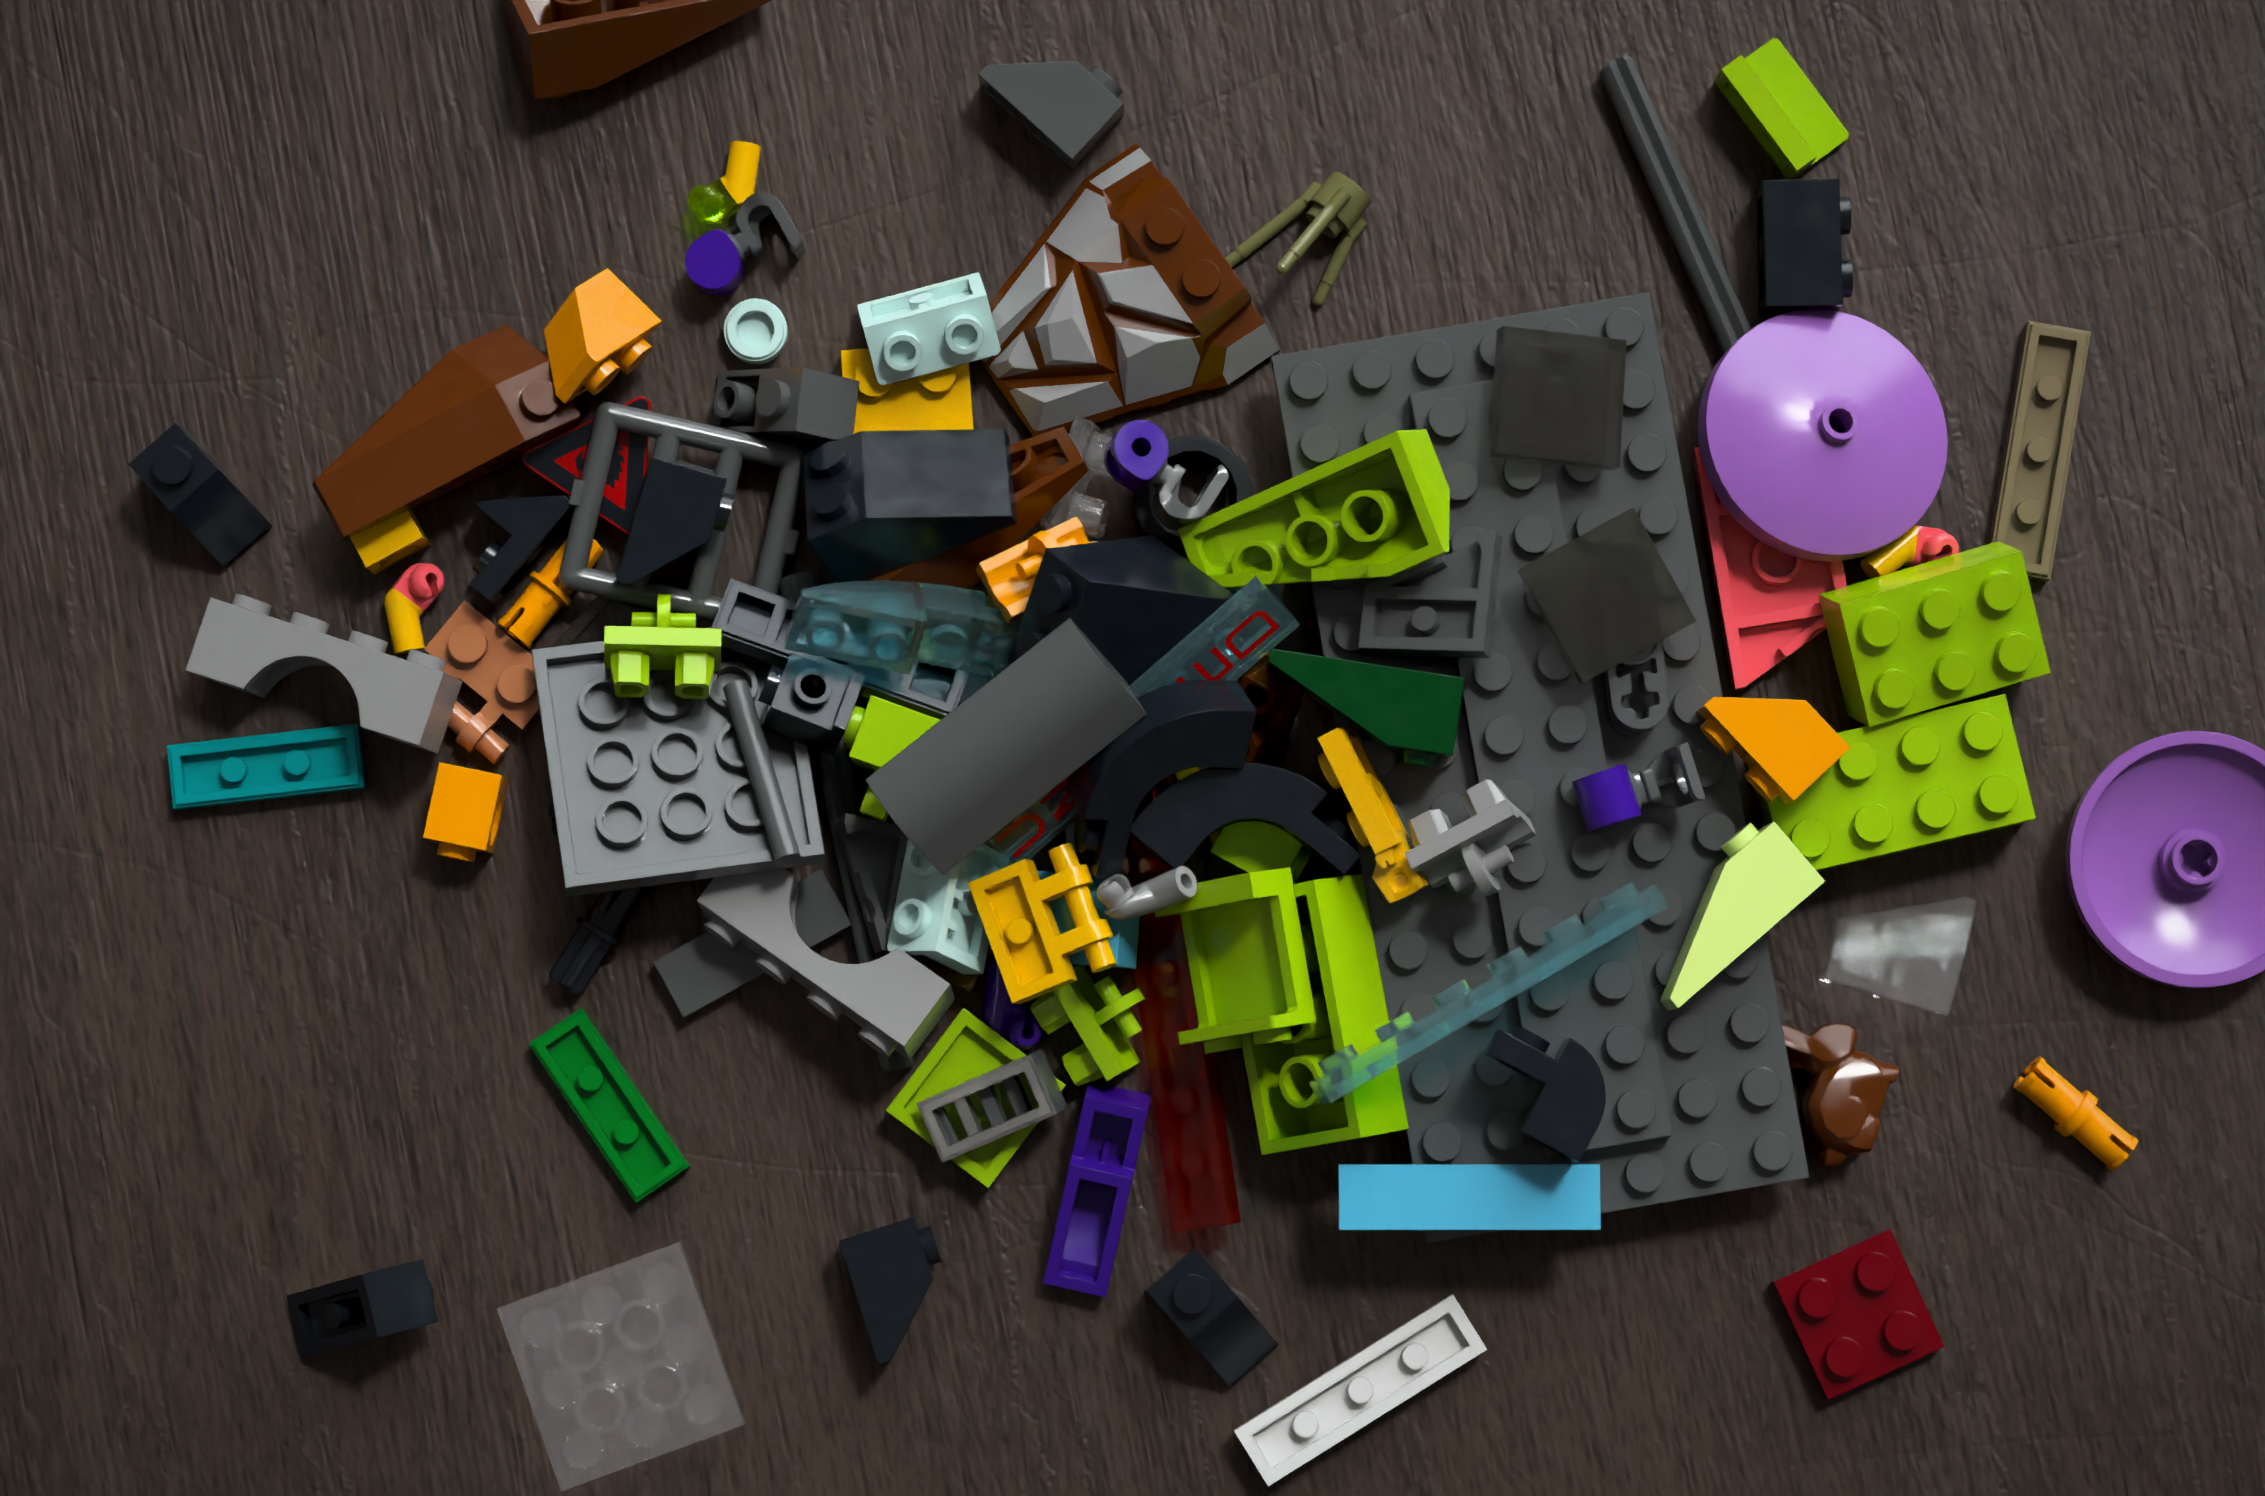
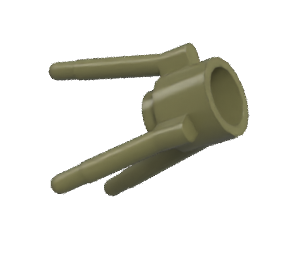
M1333 171L1322 185L1313 181L1299 199L1240 244L1225 259L1233 268L1310 208L1306 213V217L1311 223L1278 262L1276 271L1280 275L1287 273L1321 233L1328 237L1336 238L1342 232V236L1312 298V303L1316 307H1320L1324 304L1331 287H1333L1354 241L1368 225L1361 215L1372 203L1371 199L1353 180L1340 172Z

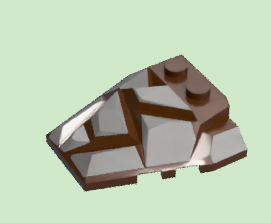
M1134 144L1081 182L1072 194V197L1050 226L1046 228L1028 255L989 303L1001 351L998 355L980 359L979 361L1030 435L1034 437L1063 426L1068 433L1113 421V417L1147 407L1154 409L1171 404V400L1208 390V393L1227 388L1270 359L1271 356L1279 353L1280 348L1265 321L1251 303V296L1176 187L1167 177L1162 176L1152 160L1137 144Z

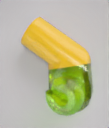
M743 141L730 142L726 174L704 187L700 184L693 187L687 198L689 211L701 222L707 224L722 223L735 215L743 202L755 192L761 146Z

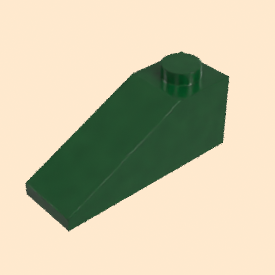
M1270 649L1267 667L1384 749L1399 751L1398 763L1436 768L1438 757L1450 759L1453 756L1465 678Z

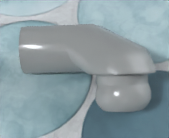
M1179 866L1134 887L1130 886L1126 876L1116 874L1102 882L1098 886L1096 893L1099 901L1105 905L1104 913L1110 918L1122 921L1164 910L1193 897L1197 892V881L1189 868Z

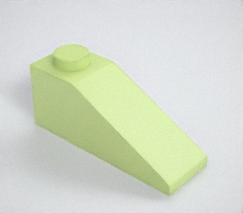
M1750 822L1721 846L1728 857L1713 870L1660 999V1002L1668 1011L1682 1006L1825 882L1775 822L1764 825L1759 830Z

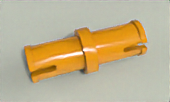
M2041 1056L2033 1060L2024 1069L2025 1078L2019 1076L2015 1081L2013 1088L2018 1092L2021 1091L2055 1121L2054 1129L2063 1137L2071 1134L2099 1158L2110 1171L2118 1168L2129 1157V1154L2125 1152L2126 1149L2129 1151L2135 1149L2138 1139L2128 1134L2096 1106L2098 1098L2088 1090L2082 1093L2050 1067Z

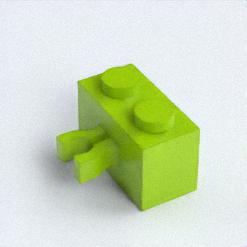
M871 695L866 709L858 706L854 707L843 742L846 743L847 748L851 749L849 757L854 766L874 773L939 722L940 719ZM868 786L860 812L862 815L886 822L889 814L879 802L870 786Z

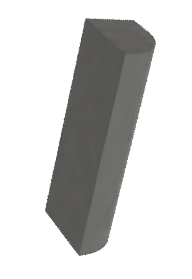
M1069 618L869 776L866 781L901 831L927 860L944 875L1142 719L1147 713L1127 681L1073 620Z

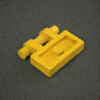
M1066 843L1048 851L1056 874L1040 880L1034 861L1023 859L968 883L1012 1004H1022L1077 981L1069 956L1080 951H1085L1093 973L1109 969L1117 964L1109 941L1114 938L1107 919H1100L1089 887L1094 884L1087 864L1080 865L1072 843ZM1065 896L1076 928L1060 934L1049 902Z

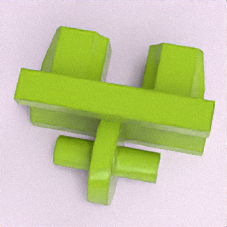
M658 594L657 612H632L631 626H605V669L611 670L615 695L617 697L639 698L649 695L650 670H675L676 696L683 699L708 698L714 678V671L721 672L722 629L696 628V613H671V594Z
M1077 965L1073 968L1077 981L1042 995L1030 1006V1009L1040 1027L1048 1035L1070 1022L1073 1023L1084 1043L1062 1056L1063 1065L1074 1084L1080 1086L1102 1077L1109 1081L1141 1062L1128 1039L1142 1031L1130 1008L1143 1001L1145 997L1139 988L1122 997L1110 975L1095 984L1084 965Z

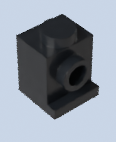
M790 653L783 669L771 665L763 684L758 701L769 705L761 727L833 755L846 731L866 675L853 671L850 676Z

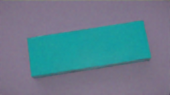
M359 724L167 745L172 803L175 810L367 789L362 735Z

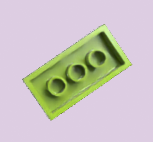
M2006 694L1907 716L1872 727L1865 726L1837 733L1851 748L1797 799L1787 805L1778 797L1769 802L1754 789L1762 825L1775 822L1817 872L2020 825L2036 819Z
M1362 874L1317 879L1293 884L1316 1022L1291 1026L1293 1039L1254 1045L1252 1033L1241 1035L1262 1155L1409 1129Z

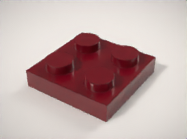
M1885 1229L1771 1281L1826 1400H1830L1945 1347L1891 1229Z

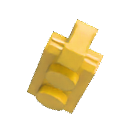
M1340 727L1318 737L1317 739L1324 751L1318 755L1322 772L1335 790L1342 787L1353 809L1347 813L1348 823L1362 847L1365 848L1371 845L1376 855L1374 860L1377 862L1372 879L1389 903L1397 902L1428 886L1429 884L1425 876L1420 871L1415 873L1409 865L1405 852L1411 850L1408 844L1411 839L1356 729Z

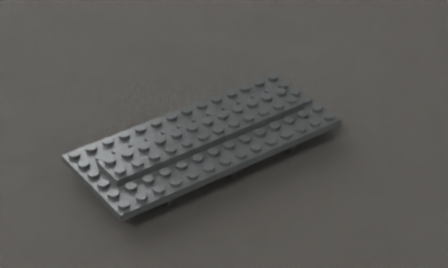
M1650 292L1271 356L1291 478L1395 431L1427 429L1450 488L1449 552L1443 554V556L1477 542L1476 535L1484 531H1497L1502 537L1490 659L1365 655L1358 648L1365 585L1383 577L1310 582L1322 656L1465 678L1454 754L1450 759L1438 757L1436 768L1398 763L1399 751L1384 749L1356 729L1411 839L1408 842L1410 848H1414L1409 827L1411 819L1428 810L1440 809L1448 816L1452 827L1471 818L1462 796L1467 789L1484 780H1492L1503 791L1508 800L1530 819L1536 832V836L1509 849L1514 862L1496 871L1501 890L1489 897L1480 890L1476 882L1456 892L1449 881L1436 889L1429 884L1417 893L1393 903H1389L1372 879L1377 862L1374 860L1376 855L1371 845L1364 848L1358 840L1355 841L1356 851L1361 854L1358 858L1360 874H1362L1409 1126V1129H1405L1411 1164H1600L1601 1213L1810 1178L1766 934L1761 936L1679 1008L1668 1011L1660 1002L1713 870L1728 857L1721 846L1746 826L1733 751L1731 750L1727 755L1723 754L1708 740L1700 729V726L1706 720L1697 710L1712 697L1723 696ZM1617 543L1633 544L1642 549L1650 559L1669 691V708L1665 717L1652 728L1641 732H1631L1622 729L1609 715L1591 588L1590 571L1594 560L1606 548ZM1615 557V565L1606 570L1604 575L1606 580L1617 581L1621 600L1616 604L1607 602L1608 612L1612 614L1626 607L1644 609L1642 598H1637L1631 602L1628 599L1627 585L1633 578L1638 577L1636 567H1626L1623 557ZM1630 619L1622 620L1613 628L1612 642L1615 648L1624 655H1639L1647 645V633L1639 622ZM1647 661L1634 668L1615 666L1618 678L1629 673L1631 674L1632 692L1628 696L1621 698L1623 709H1634L1636 719H1644V711L1655 705L1653 695L1642 694L1639 674L1642 672L1652 673L1651 662ZM1333 713L1335 729L1340 727L1354 728ZM1688 742L1703 787L1705 799L1675 809L1656 803L1642 805L1641 816L1587 832L1572 785L1573 781L1624 763L1627 770L1632 774L1640 772L1647 768L1656 755ZM1348 801L1349 811H1352L1353 809ZM1515 1025L1523 1027L1550 1043L1545 1054L1554 1059L1565 1039L1572 1038L1584 1046L1597 1062L1605 1083V1109L1602 1120L1580 1162H1572L1516 1131L1541 1085L1484 1055L1495 1031L1501 1029L1511 1035ZM1423 1230V1234L1427 1244L1503 1230Z

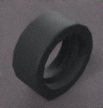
M1180 436L1168 441L1169 454L1167 464L1170 466L1184 461H1200L1214 468L1221 464L1226 468L1229 474L1226 482L1230 492L1229 506L1252 496V483L1245 465L1228 446L1206 436ZM1151 485L1149 487L1145 486L1141 490L1133 491V514L1142 535H1153L1183 558L1188 557L1179 532L1165 528L1153 508V497L1156 488Z

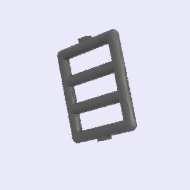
M604 402L599 405L594 418L581 480L574 479L569 498V504L575 506L559 572L561 585L566 589L657 609L658 594H671V613H696L697 619L714 622L723 598L712 596L730 515L724 532L712 529L709 541L697 547L687 590L650 582L651 573L626 585L614 581L616 576L614 573L587 567L617 433L620 430L655 438L652 456L673 463H677L681 445L718 453L714 475L727 478L723 492L732 494L734 497L743 459L780 467L754 587L778 595L787 554L794 556L799 530H794L793 525L805 477L803 453L807 451L798 445L613 402Z

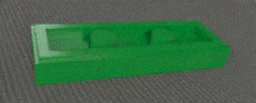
M581 1007L529 1043L531 1049L636 1203L691 1167L584 1008Z

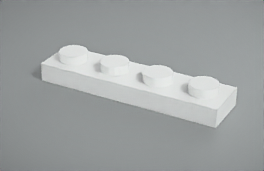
M1450 1294L1234 1429V1432L1264 1481L1270 1486L1483 1353L1487 1348L1454 1295Z

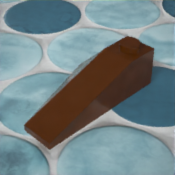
M772 0L502 1L519 69L536 100L546 97L562 99L578 91L597 88Z
M505 325L462 344L447 353L316 478L312 485L340 538L345 540L521 459L525 451L571 430L581 415L573 400L564 404L556 396L549 358L512 328Z
M1064 426L1010 445L1017 518L1016 525L857 584L862 595L890 636L904 640L915 632L927 628L932 622L950 612L981 581L976 572L978 564L1015 546L1089 471Z

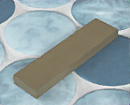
M2028 321L2024 327L1989 544L1999 541L2022 550L2028 579L2048 582L2051 580L2091 331Z

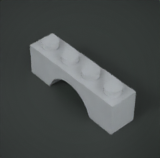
M236 593L232 604L210 597L185 669L186 671L204 679L264 698L280 680L292 672L311 666L335 667L346 677L355 692L359 706L360 727L380 736L438 754L463 682L443 672L447 661L413 649L409 650L406 660L385 653L388 642L351 630L348 641L327 635L329 623L297 612H293L289 623L269 616L272 605Z
M785 868L715 877L697 900L704 916L707 918L703 927L710 934L733 949L739 941L759 954L754 962L760 969L784 985L790 978L796 980L810 990L806 999L816 1009L835 1021L843 1013L862 1027L858 1036L866 1044L886 1057H889L895 1050L910 1061L955 1000L951 985L899 948L879 959L861 964L834 962L811 950L800 938L797 931L796 908L800 887L795 875Z

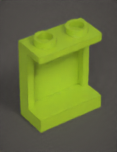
M1290 867L1249 872L1198 882L1197 892L1193 897L1155 912V917L1181 915L1199 1025L1197 1029L1177 1032L1179 1045L1203 1041L1205 1054L1243 1048L1241 1037L1243 1034L1252 1033L1254 1045L1293 1039L1291 1026L1316 1022Z

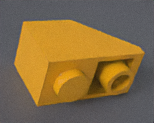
M608 268L577 286L544 329L555 394L564 404L586 390L592 395L598 394L615 378L620 369L627 375L637 368L650 354L653 347L647 340L662 322Z
M1712 697L1697 710L1706 720L1700 726L1703 734L1723 754L1727 755L1731 750H1734L1750 767L1744 774L1746 779L1769 802H1772L1777 797L1785 805L1793 802L1851 748L1806 700Z

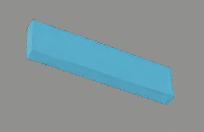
M1338 1164L1339 1230H1601L1600 1164Z

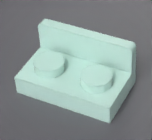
M979 272L857 305L876 378L880 385L891 384L995 356L1001 351L987 294Z
M908 839L887 950L892 952L899 948L908 955H924L961 974H983L989 940L968 883L1004 867L1006 851L986 841L942 875Z

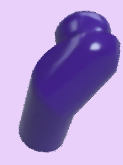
M988 959L981 1009L982 1017L992 1030L1019 1050L1031 1049L1040 1041L1042 1028L1024 1003L1012 1004L996 959Z

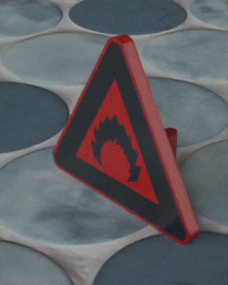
M643 396L623 404L651 411L650 401ZM594 419L525 451L522 457L524 465L570 495L574 479L581 480ZM618 430L599 516L628 534L647 469L649 437Z

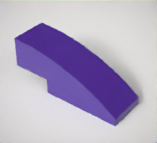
M1093 1081L1088 1083L1043 1281L1044 1284L1106 1297L1151 1099L1150 1094Z

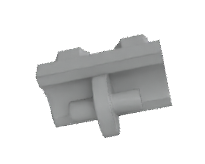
M1484 780L1467 789L1462 796L1471 818L1452 827L1448 816L1442 810L1435 809L1428 810L1409 821L1414 848L1405 852L1411 869L1415 873L1420 871L1434 889L1450 881L1455 891L1458 892L1476 882L1480 890L1488 897L1499 892L1501 886L1496 871L1514 862L1509 849L1536 836L1530 819L1508 800L1503 791L1492 780Z

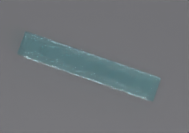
M1631 881L1598 900L1604 910L1603 912L1584 923L1580 921L1577 914H1573L1542 932L1548 942L1546 945L1527 956L1521 946H1518L1486 965L1492 976L1472 988L1469 987L1465 978L1441 990L1430 997L1436 1008L1414 1021L1409 1011H1406L1376 1028L1374 1031L1380 1041L1367 1049L1357 1053L1353 1045L1349 1044L1318 1062L1323 1074L1309 1082L1321 1105L1336 1101L1666 909L1669 906L1657 885L1654 884L1637 891Z

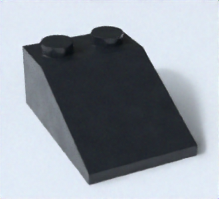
M1004 429L860 431L837 441H829L816 449L803 453L807 539L841 590L1017 524L1010 438Z

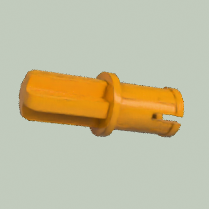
M594 539L587 565L588 568H592L603 554V548ZM567 540L540 573L534 570L530 573L529 577L532 579V582L514 605L497 622L498 626L516 641L520 640L519 642L528 649L562 605L569 607L572 604L569 595L574 590L566 589L559 581V572Z

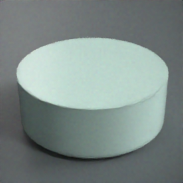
M758 298L747 299L735 305L728 313L724 323V337L730 351L739 360L755 365L765 364L777 358L784 350L788 340V326L784 315L773 303Z

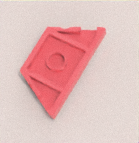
M1695 447L1692 450L1731 686L1732 691L1742 690L1826 629L1818 594L1847 586L1843 561H1814L1795 557L1772 548L1744 529L1732 517L1715 493L1707 477L1700 448Z

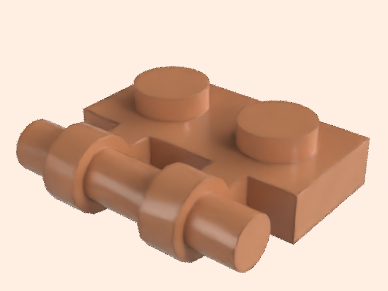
M464 600L424 650L432 656L447 661L443 672L462 680L488 701L476 715H473L456 701L448 727L458 735L456 742L469 753L477 750L490 762L496 764L510 748V744L493 731L504 716L525 732L540 714L532 655Z

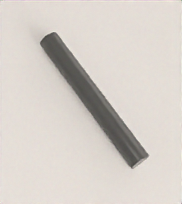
M747 680L732 681L723 687V691L772 853L777 865L790 864L797 861L801 855Z

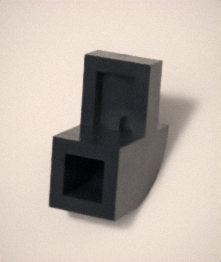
M1515 1025L1511 1035L1501 1029L1495 1031L1484 1055L1541 1085L1516 1131L1572 1162H1580L1602 1120L1605 1109V1083L1597 1062L1584 1046L1572 1038L1565 1039L1554 1059L1545 1054L1550 1043L1523 1027Z

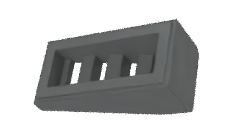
M1041 1049L916 1103L942 1163L1066 1109L1064 1097L1048 1060ZM1021 1072H1025L1039 1105L1033 1109L1017 1075ZM1000 1081L1016 1116L1007 1119L993 1087V1084ZM977 1092L992 1126L983 1130L968 1096ZM952 1102L968 1135L967 1138L960 1141L944 1108L945 1105Z

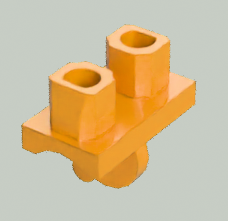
M1076 516L1047 531L1042 530L1029 537L1028 540L980 562L976 572L987 588V594L999 614L1009 624L1023 617L1046 548L1086 544L1089 541L1083 525Z

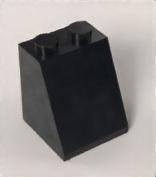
M1153 535L1046 548L1007 661L1011 664L1062 623L1071 618L1127 681L1137 698L1158 688L1175 684L1179 677L1184 681L1206 680L1193 665L1198 662L1212 675L1217 657L1210 650L1214 647L1219 651L1221 650L1239 598Z

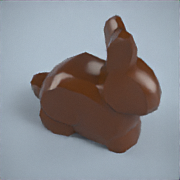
M1832 1022L1820 1025L1808 1035L1793 1027L1782 1025L1790 1068L1806 1069L1811 1076L1801 1103V1110L1807 1132L1819 1145L1817 1154L1819 1164L1832 1169L1843 1164L1849 1155H1861L1864 1152H1870L1881 1124L1878 1118L1889 1084L1896 1081L1899 1067L1890 1062L1876 1060L1866 1051L1855 1049L1858 1035L1856 1028L1849 1023Z

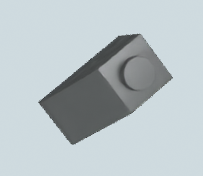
M1078 61L988 64L978 74L980 87L1072 171L1124 116V103L1118 99L1123 93L1122 89L1106 72L1097 66L1089 72Z

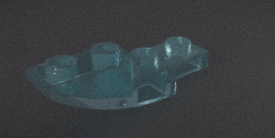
M883 580L832 583L801 589L784 646L786 650L910 674L913 663L916 661L996 677L1011 665L1007 660L1022 617L1008 624L999 609L986 606L985 594L982 591L906 581Z

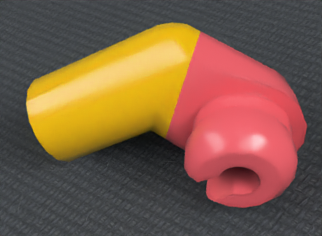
M1914 525L1894 542L1874 553L1866 555L1860 561V565L1865 574L1872 579L1896 572L1902 566L1913 567L1959 553V545L1957 540L1944 530Z
M416 563L408 567L384 598L394 655L408 654L410 649L422 651L425 648L420 616L436 599L445 585L442 571L432 563Z

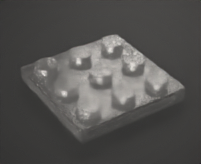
M681 1242L497 1308L561 1492L746 1424Z

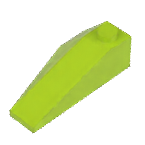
M1427 429L1398 430L1178 529L1190 563L1224 588L1390 577L1449 552L1450 488Z

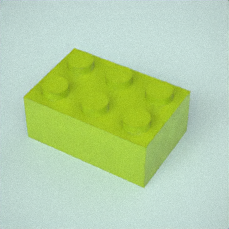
M1999 541L1818 594L1847 714L1868 727L2051 673L2022 550Z

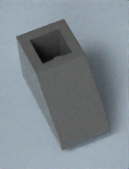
M804 367L719 371L717 389L714 396L712 426L785 443L823 445L829 441H837L854 433L859 381Z

